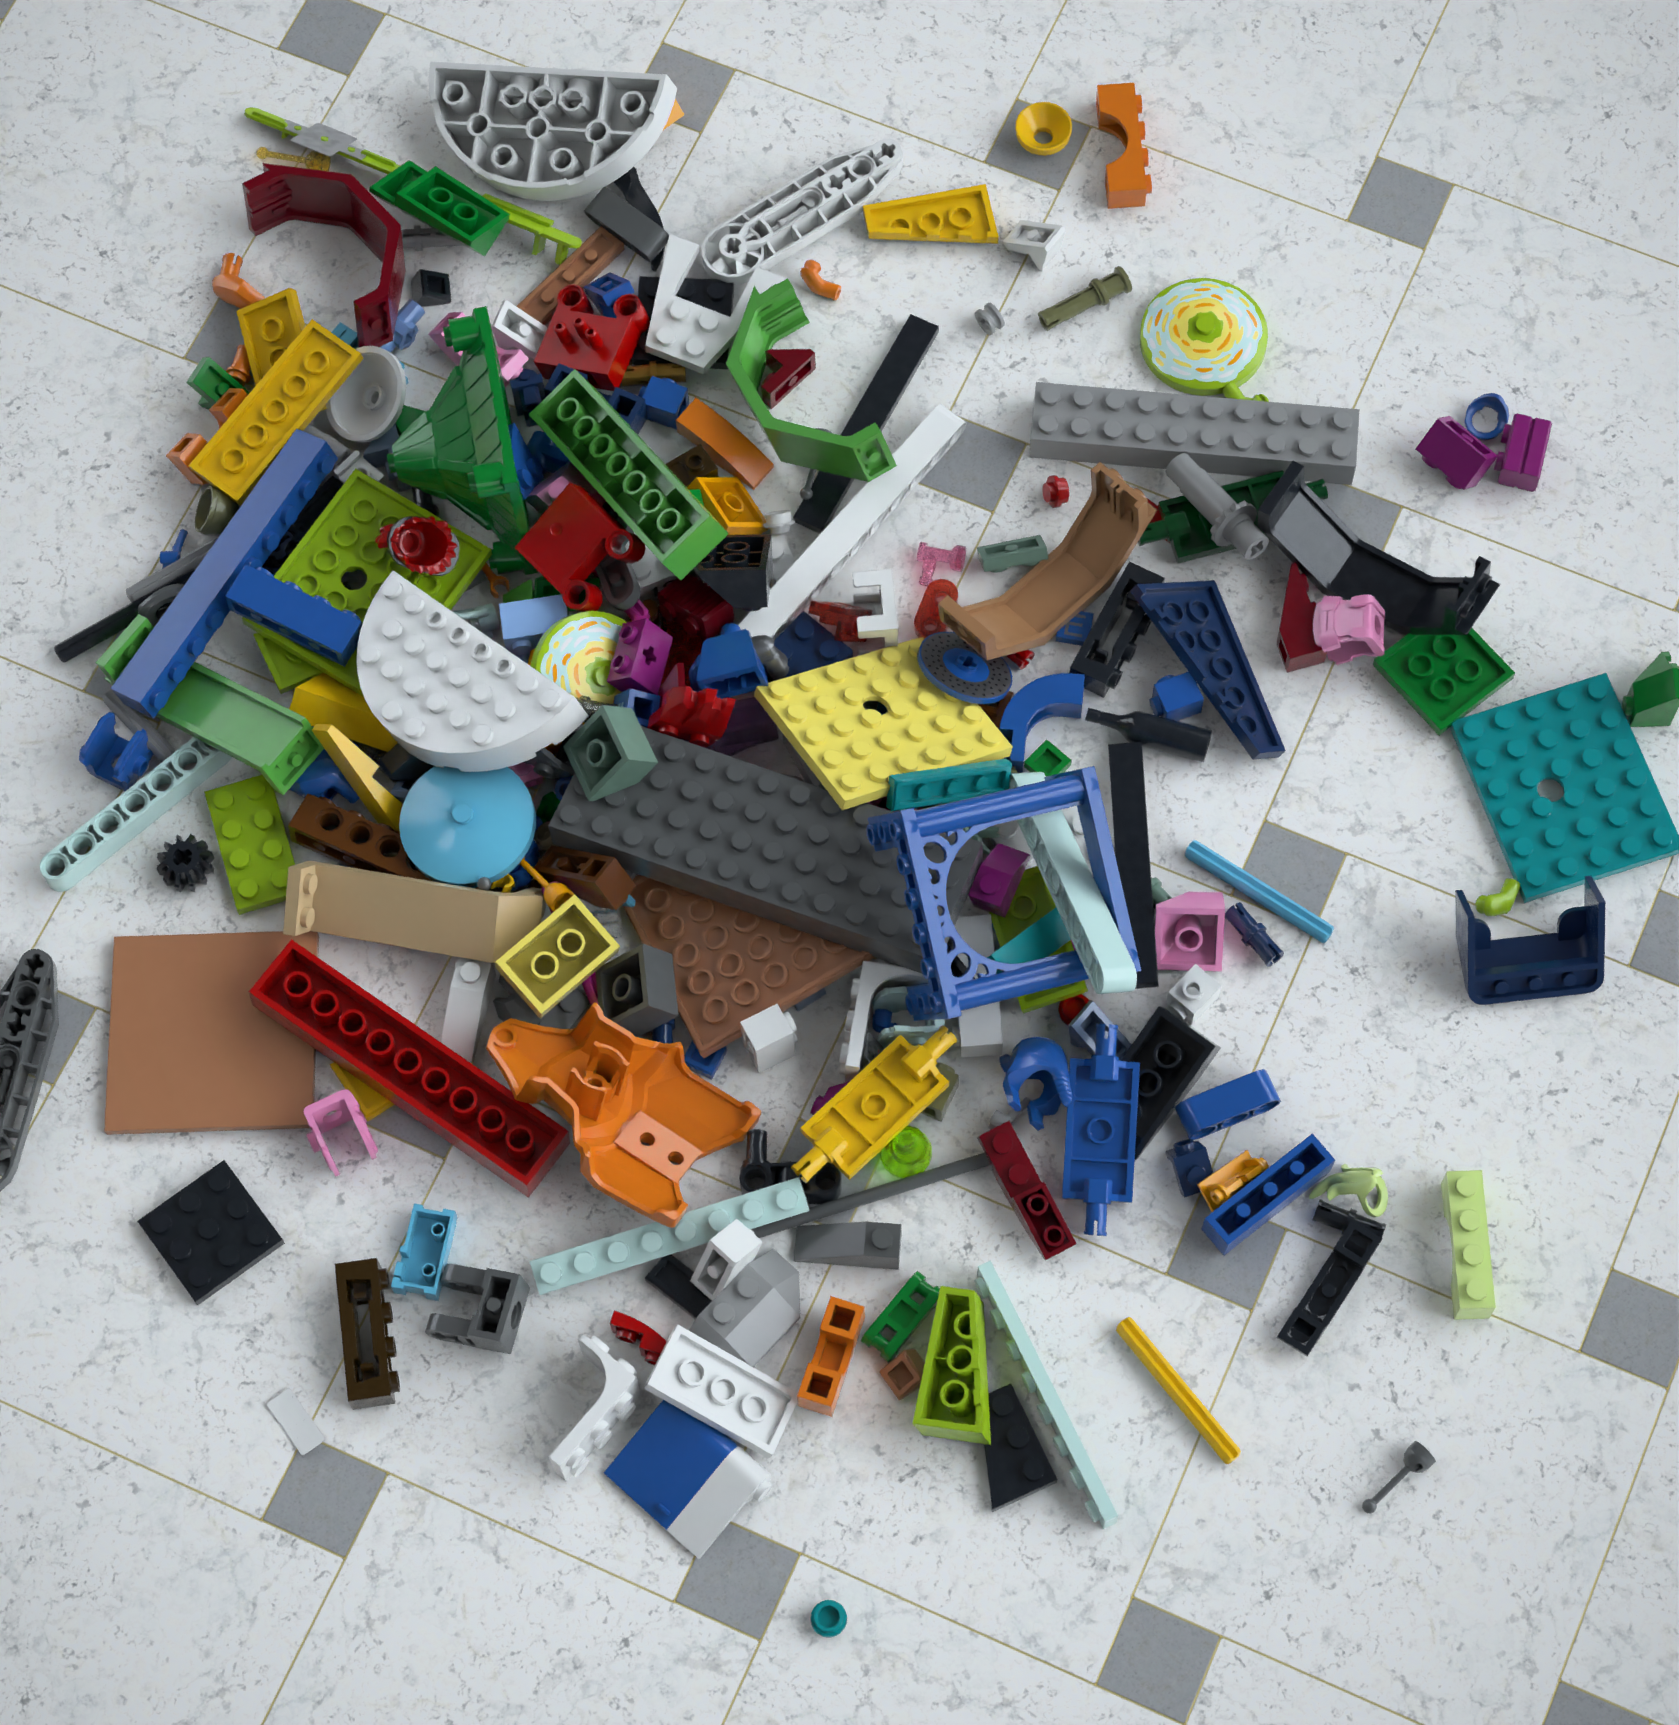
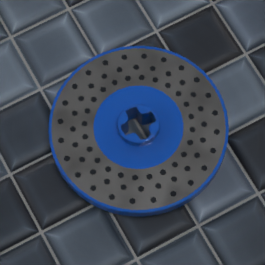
M955 632L931 634L922 641L918 649V664L927 679L941 691L959 700L975 704L995 703L1002 700L1012 686L1011 670L1002 657L986 660Z

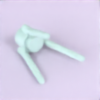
M492 603L471 609L452 611L462 619L468 620L469 624L489 638H493L492 630L499 628V620Z

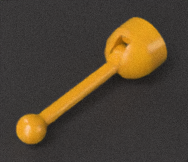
M525 857L518 864L545 888L543 894L544 901L553 912L574 895L562 883L549 884L525 860Z

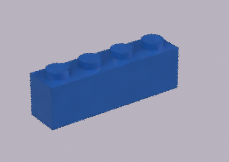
M245 564L225 595L229 610L344 667L358 646L362 621L355 613L346 609L342 612L332 607L331 603L325 598L318 595L312 597L304 593L293 582L286 581L283 583L275 579L268 570L262 567L255 569Z
M1312 1133L1204 1219L1201 1230L1225 1256L1331 1171L1335 1159Z

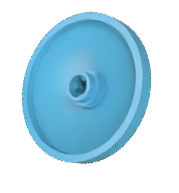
M435 766L416 781L404 800L399 822L400 837L408 857L415 867L427 878L434 882L476 888L480 878L487 877L493 883L510 873L525 857L535 834V807L524 782L508 767L483 772H462L459 768L446 766L440 768Z

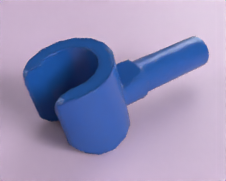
M180 530L172 551L160 552V563L163 564L162 569L181 558L182 546L188 534L186 530Z
M886 1009L875 1010L872 1020V1027L875 1032L881 1033L883 1029L894 1027V1025L898 1024L891 1022V1011Z

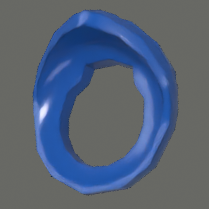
M1488 393L1474 399L1467 408L1464 422L1466 429L1480 440L1486 441L1496 438L1503 431L1505 423H1508V406L1499 394ZM1484 407L1492 408L1498 413L1497 427L1488 433L1479 432L1472 424V418L1475 413Z

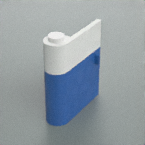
M665 1400L658 1405L604 1472L607 1477L698 1559L704 1555L745 1503L753 1499L759 1502L772 1488V1484L769 1483L772 1475L731 1438Z

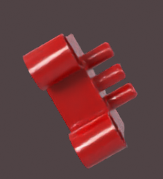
M575 284L565 286L557 295L558 305L533 362L540 374H542L543 379L549 380L558 363L587 374L588 381L594 388L614 391L621 384L639 338L649 327L650 318L640 299L634 294H625L616 300L613 310L617 318L593 315V307L583 289Z
M569 483L515 546V549L562 594L563 602L566 606L580 612L597 611L602 604L603 596L599 587L585 582V579L602 559L609 554V556L617 560L633 564L642 559L646 547L636 534L627 531L583 487ZM628 539L629 548L622 554V544ZM585 589L586 599L580 604L579 595Z

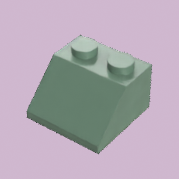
M602 705L563 746L588 801L598 800L639 783L658 763L632 708Z

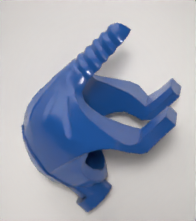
M1045 1037L1026 1038L1014 1047L1010 1056L1005 1054L999 1057L1001 1068L1006 1073L1003 1088L1007 1103L1016 1112L1021 1111L1019 1090L1026 1079H1037L1044 1084L1041 1096L1033 1101H1029L1027 1106L1029 1123L1037 1131L1044 1128V1116L1055 1115L1061 1102L1065 1107L1071 1104L1072 1093L1067 1057L1061 1046L1055 1043L1054 1040Z

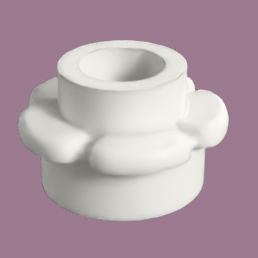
M791 510L769 512L765 514L766 523L763 526L770 528L771 534L785 533L790 531V525L795 523V519H792Z

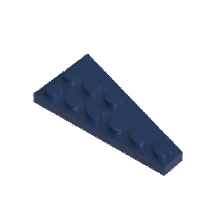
M1215 580L1136 584L1130 591L1250 757L1253 760L1279 758L1286 751Z

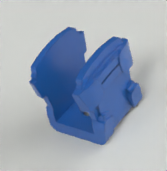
M109 712L98 720L85 745L81 747L79 761L85 765L87 771L94 777L126 791L146 772L149 761L154 754L148 749L146 730L137 731L130 741L119 737L114 729L116 724L115 714ZM119 757L115 767L113 768L114 761Z

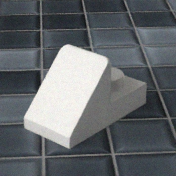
M1020 220L1002 243L1008 251L1029 254L1037 268L1043 271L1059 252L1066 230L1063 225Z
M507 300L502 301L491 326L500 348L506 350L514 346L535 359L548 327Z

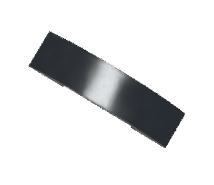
M1351 1220L1333 1248L1331 1255L1288 1318L1277 1338L1308 1357L1383 1238L1356 1221Z

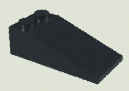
M1161 1006L1156 1009L1121 1059V1061L1140 1062L1135 1160L1143 1153L1175 1111L1176 1105L1182 1102L1221 1049L1220 1046Z

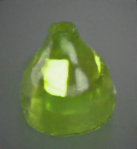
M907 1125L879 1152L880 1160L884 1168L893 1176L899 1178L912 1176L924 1172L929 1166L932 1158V1145L928 1137L919 1128Z

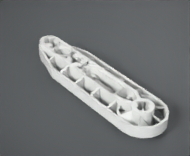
M890 138L882 139L873 145L831 156L714 228L706 236L702 244V260L707 274L713 279L727 283L734 282V285L749 282L756 267L768 271L863 212V205L872 204L888 184L900 174L903 166V151L899 143ZM820 176L818 179L814 180L813 182L809 183L808 185L802 188V186ZM792 192H794L792 195H790V196H788L787 198L783 199V200L780 201L779 203H776V202H778L779 200H781L782 198H784V197H786L787 195H789V194H791ZM867 195V197H866L865 199H863V200H861L860 202H858L857 204L853 205V203L857 202L858 200H860L861 198H863V197H865V196ZM766 208H769V209H767L766 211H764V212H762L761 214H759V215H757L756 217H754L753 219H750V218H752L753 216H755L756 214H758V213H760L761 211L765 210ZM845 209L844 212L840 213V214L837 215L836 217L832 218V219L829 220V221L827 220V219L831 218L832 216L836 215L837 213H839L840 211H842V210ZM820 225L818 228L802 237L803 234L810 231L814 227ZM794 241L792 244L776 253L777 250ZM758 260L753 267L748 265V262Z

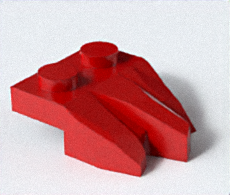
M687 685L672 687L663 694L661 708L649 716L647 728L675 738L688 740L689 743L705 748L711 746L723 736L736 699L728 697L718 698L716 696L717 689L705 688L696 692Z

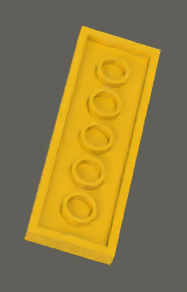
M312 319L188 466L193 472L241 506L296 429L304 431L364 359L362 354Z

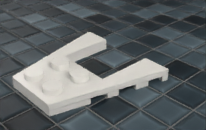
M670 234L645 349L647 353L705 374L730 347V342L736 337L754 286L759 294L786 278L756 267L731 316L718 313L676 296L699 253V244Z

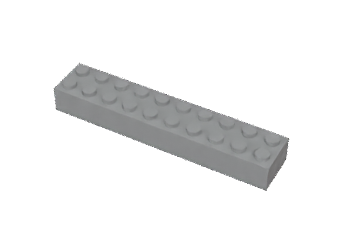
M1036 382L1029 457L1166 469L1173 458L1186 453L1200 468L1205 469L1207 473L1252 477L1282 470L1285 472L1291 462L1295 461L1304 466V481L1313 482L1324 479L1325 483L1352 485L1357 460L1360 409Z

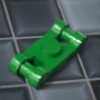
M916 1271L861 1338V1342L869 1348L873 1346L880 1351V1357L888 1363L896 1357L902 1346L937 1305L940 1288L938 1286L934 1288L925 1281L926 1277L919 1271ZM916 1292L925 1298L920 1305L911 1298ZM886 1327L896 1334L891 1341H888L881 1335Z

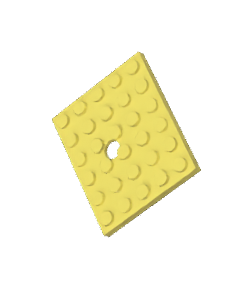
M923 636L899 643L898 646H889L769 682L768 686H756L754 697L842 811L886 797L890 789L888 783L889 775L999 760L1009 757L1013 746L978 704L965 702L946 694L933 685L923 674L917 660L918 649L925 639ZM867 701H878L885 705L888 712L881 715L880 712L874 709L865 710L863 704Z

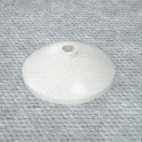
M363 346L355 349L362 354L364 359L326 403L327 416L334 430L342 437L354 442H370L387 433L399 418L406 398V378L400 362L392 353L376 346Z

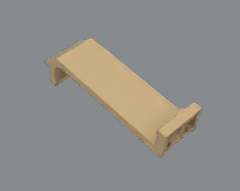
M309 860L288 868L283 934L297 936L313 931L495 963L541 923V919L545 914L546 903L543 899L541 888L529 887L514 893L492 892Z

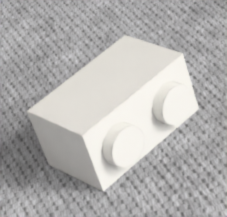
M778 1004L740 1022L743 1045L758 1073L795 1056L794 1043L798 1042L794 1031L797 1028L788 1011L782 1013Z
M738 1219L734 1220L710 1239L690 1281L713 1301L744 1267L754 1260L762 1241Z

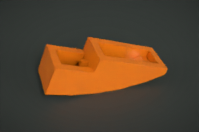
M695 398L676 419L677 433L696 446L701 444L716 465L732 476L738 477L741 482L753 490L774 467V464L745 435L698 398Z

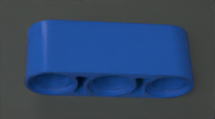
M1262 1069L1185 1099L1176 1105L1175 1110L1188 1138L1197 1140L1265 1113L1279 1105L1281 1100L1267 1071Z

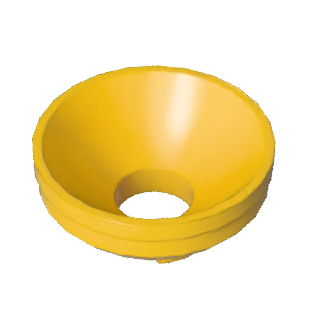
M1050 102L1033 103L1024 108L1017 117L1015 127L1017 140L1025 150L1032 154L1043 156L1055 154L1065 148L1072 134L1071 118L1057 104ZM1039 132H1047L1051 135L1052 140L1049 143L1041 144L1034 139V136Z

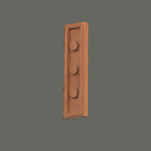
M600 226L581 244L580 248H577L516 307L543 325H546L552 319L558 305L557 295L559 291L565 286L572 284L584 289V286L596 278L625 250L624 244Z

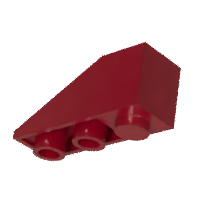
M1296 563L1291 564L1276 643L1287 673L1325 663L1327 652H1323L1322 647L1317 646L1315 643L1313 618L1316 603L1315 601L1310 602L1307 594L1309 592L1307 577L1304 573L1300 574Z

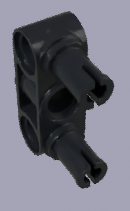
M752 1129L747 1132L746 1160L742 1162L739 1176L742 1195L800 1177L801 1180L802 1175L797 1176L791 1168L797 1162L770 1163L767 1161V1131ZM827 1162L807 1183L801 1180L808 1204H823L838 1199L840 1196L842 1172L833 1163ZM752 1177H760L765 1181L763 1186L757 1189L750 1188L746 1184ZM822 1178H829L835 1183L832 1188L827 1190L820 1189L816 1184Z

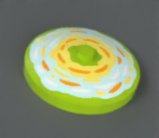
M1210 278L1180 281L1161 291L1146 308L1140 328L1141 352L1152 373L1163 383L1175 390L1199 396L1223 394L1222 390L1230 383H1235L1238 387L1246 383L1261 366L1268 342V328L1265 317L1251 296L1237 286Z
M602 611L575 613L558 620L543 634L531 660L532 668L577 699L589 715L582 725L602 705L613 706L615 695L621 693V691L607 682V678L618 643L619 632L623 623L627 622L618 616Z

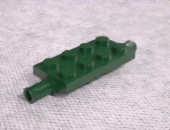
M1284 471L1250 478L1221 487L1237 504L1245 500L1256 508L1257 516L1254 524L1258 527V509L1284 474ZM1324 479L1306 483L1321 500L1328 499L1327 487L1323 486L1325 484ZM1184 495L1160 501L1158 509L1162 520L1149 523L1138 541V545L1143 546L1167 539L1171 544L1177 564L1236 549L1232 544L1228 546L1216 545L1211 539L1212 534L1210 530L1212 525ZM1260 529V531L1270 540V538Z

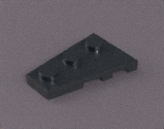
M1011 1383L988 1393L991 1445L984 1444L992 1512L1057 1483L1058 1480Z

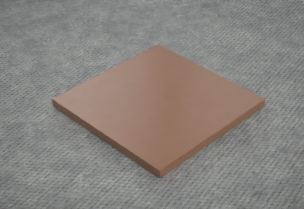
M283 931L114 937L105 1133L111 1135L310 1128L304 1115V1108L314 1103L316 1049L254 1007L248 991L291 939L318 957L319 933L309 931L297 936L283 934Z

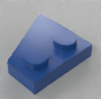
M512 423L508 425L521 494L523 500H525L544 476L540 462L536 457L532 456L516 424Z

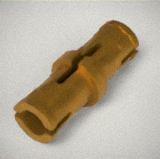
M649 361V364L631 365L626 369L622 379V386L645 385L649 383L652 376L660 379L669 378L675 382H686L685 367L676 363L656 364V361Z

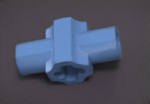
M409 299L398 311L393 341L379 348L391 353L395 347L402 350L406 347L408 348L414 342L419 331L415 324L425 314L424 309L417 302Z

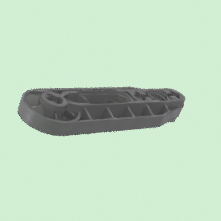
M40 949L28 950L21 956L19 964L0 991V1008L7 1001L0 1023V1077L2 1076L0 1082V1107L4 1105L2 1114H0V1153L5 1149H10L11 1152L10 1157L0 1160V1175L2 1176L0 1179V1192L11 1183L18 1169L59 1027L57 968L51 956ZM36 996L31 1004L22 1005L26 997ZM47 1009H51L52 1020L48 1033L41 1032ZM38 1041H43L45 1045L39 1065L32 1064ZM34 1073L36 1076L30 1096H22L28 1074ZM12 1078L7 1097H5L10 1079ZM19 1105L27 1106L20 1130L14 1129L13 1125ZM10 1138H17L15 1147L9 1140Z

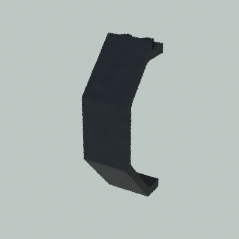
M1295 461L1291 462L1258 509V527L1293 563L1297 564L1299 570L1323 594L1327 596H1340L1342 600H1351V597L1358 595L1374 596L1385 610L1384 626L1402 635H1407L1408 633L1412 635H1467L1501 585L1493 581V577L1489 575L1491 561L1481 556L1476 560L1473 577H1433L1362 541L1306 485L1304 481V466Z

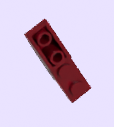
M1010 1121L978 1136L977 1139L993 1168L991 1171L1016 1216L1044 1260L1076 1245L1077 1243L1045 1182H1041Z

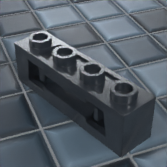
M1129 561L1070 666L1069 673L1085 675L1084 689L1104 698L1109 688L1115 689L1123 673V671H1120L1124 661L1129 663L1132 660L1137 649L1135 641L1139 634L1145 636L1152 622L1130 591L1136 584L1164 583V577ZM1126 597L1125 607L1133 612L1112 648L1111 659L1107 664L1109 652L1103 650L1102 647L1122 613V605Z

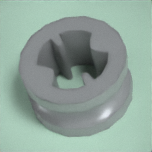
M992 303L984 305V310L978 309L975 312L978 324L988 335L995 333L996 327L1001 329L1005 326L1001 313Z

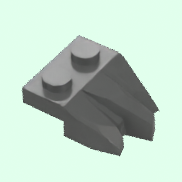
M501 974L498 982L510 995L507 998L497 997L493 1000L498 1018L503 1022L513 1018L527 1023L559 1029H570L590 1004L588 997L576 988L540 1019Z

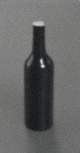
M1088 708L1085 721L1099 723L1100 725L1116 729L1130 743L1142 742L1144 747L1200 762L1205 761L1212 735V730L1141 711H1134L1126 715H1116Z

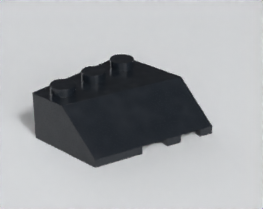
M727 535L693 569L706 584L734 608H742L745 611H758L762 607H768L773 574L772 535Z

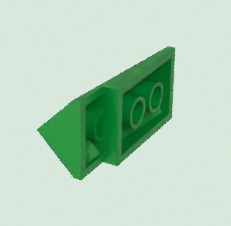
M410 160L370 186L369 189L370 193L385 203L484 257L510 216L509 213L435 166L427 172Z

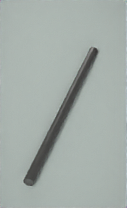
M984 1152L810 1207L808 1212L750 1230L758 1238H762L991 1164Z

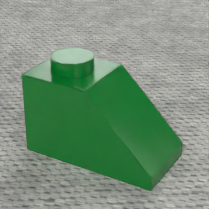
M1669 651L1661 652L1632 683L1627 696H1623L1622 708L1625 716H1629L1630 727L1671 725L1679 708V667L1676 663H1669L1671 662Z

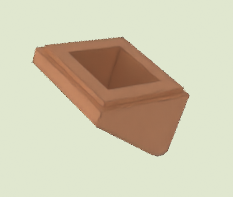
M908 1349L902 1351L881 1369L879 1373L898 1400H902L920 1388L925 1362L915 1349Z

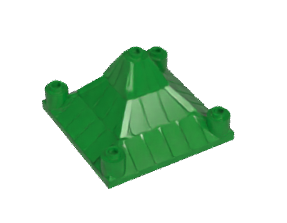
M487 306L474 308L472 316L449 319V326L443 327L446 346H453L454 352L463 351L460 363L453 368L430 409L420 415L392 444L393 453L387 454L390 473L397 472L400 481L440 499L449 500L486 530H492L499 541L492 542V555L489 558L490 569L497 568L498 574L520 570L525 575L538 573V570L515 549V546L530 530L526 500L522 498L508 427V425L512 424L488 309Z

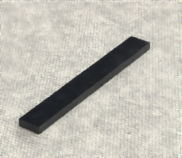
M910 314L842 431L841 436H851L875 422L882 432L939 333V326ZM819 471L811 487L813 496L809 500L803 499L793 516L795 523L821 534L828 526L854 479Z
M1142 742L1108 744L1115 857L1141 971L1136 972L1137 983L1135 989L1159 987Z

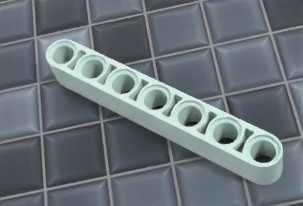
M195 737L190 739L42 858L40 871L49 887L58 892L71 889L226 765L232 757L218 749H209L210 745ZM197 763L193 769L183 770L187 764ZM171 784L167 790L157 791L161 785ZM144 805L142 810L131 812L134 806ZM113 825L118 826V828L114 832L108 834L105 833V830L108 827ZM87 846L92 847L88 853L83 855L78 854L82 848ZM62 867L65 868L62 874L52 876L54 870Z

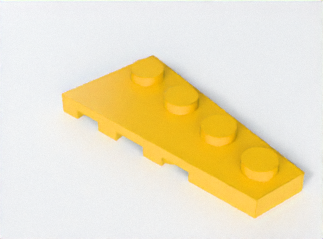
M986 184L863 205V216L869 239L998 244L999 237Z

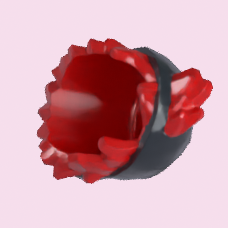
M417 516L402 518L394 524L381 527L379 530L381 534L375 539L378 548H387L395 563L412 572L417 571L418 573L443 576L451 572L459 557V541L455 534L452 533L451 528L448 527V522L437 521L433 516L427 518Z

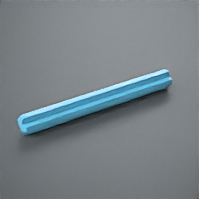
M1193 840L1185 851L1186 858L1322 943H1325L1331 937L1334 930L1333 925L1197 840Z

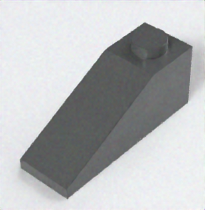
M865 1221L797 1226L794 1262L899 1270L902 1224Z

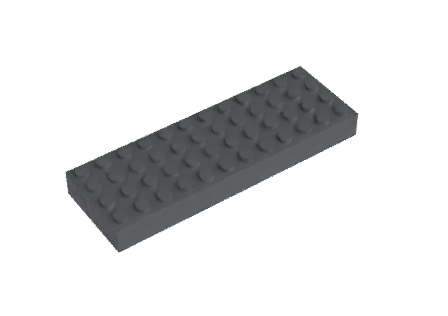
M641 726L658 761L651 771L639 783L595 801H588L576 773H574L548 825L552 842L556 846L615 857L625 870L827 941L844 945L847 948L859 952H870L873 957L922 973L920 961L923 959L920 945L915 942L912 932L913 924H915L912 910L908 909L904 897V892L907 889L904 876L900 874L896 862L897 855H899L898 848L875 852L874 845L870 844L866 832L867 825H869V817L891 813L892 811L868 803L842 811L824 788ZM945 832L940 833V836L944 837L950 845L955 842V833H952L949 837H945ZM971 838L966 841L956 854L947 878L946 900L954 927L983 862V843ZM932 842L924 845L923 849L927 859L934 863H941L943 861L944 852L941 847ZM928 869L932 876L931 883L935 884L938 880L935 870ZM937 906L938 914L940 916L942 914V908L940 906ZM949 937L944 939L945 943H948Z

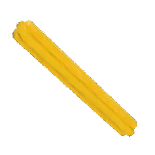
M1131 1317L1122 1320L1116 1326V1332L1225 1464L1236 1460L1241 1453L1239 1447Z

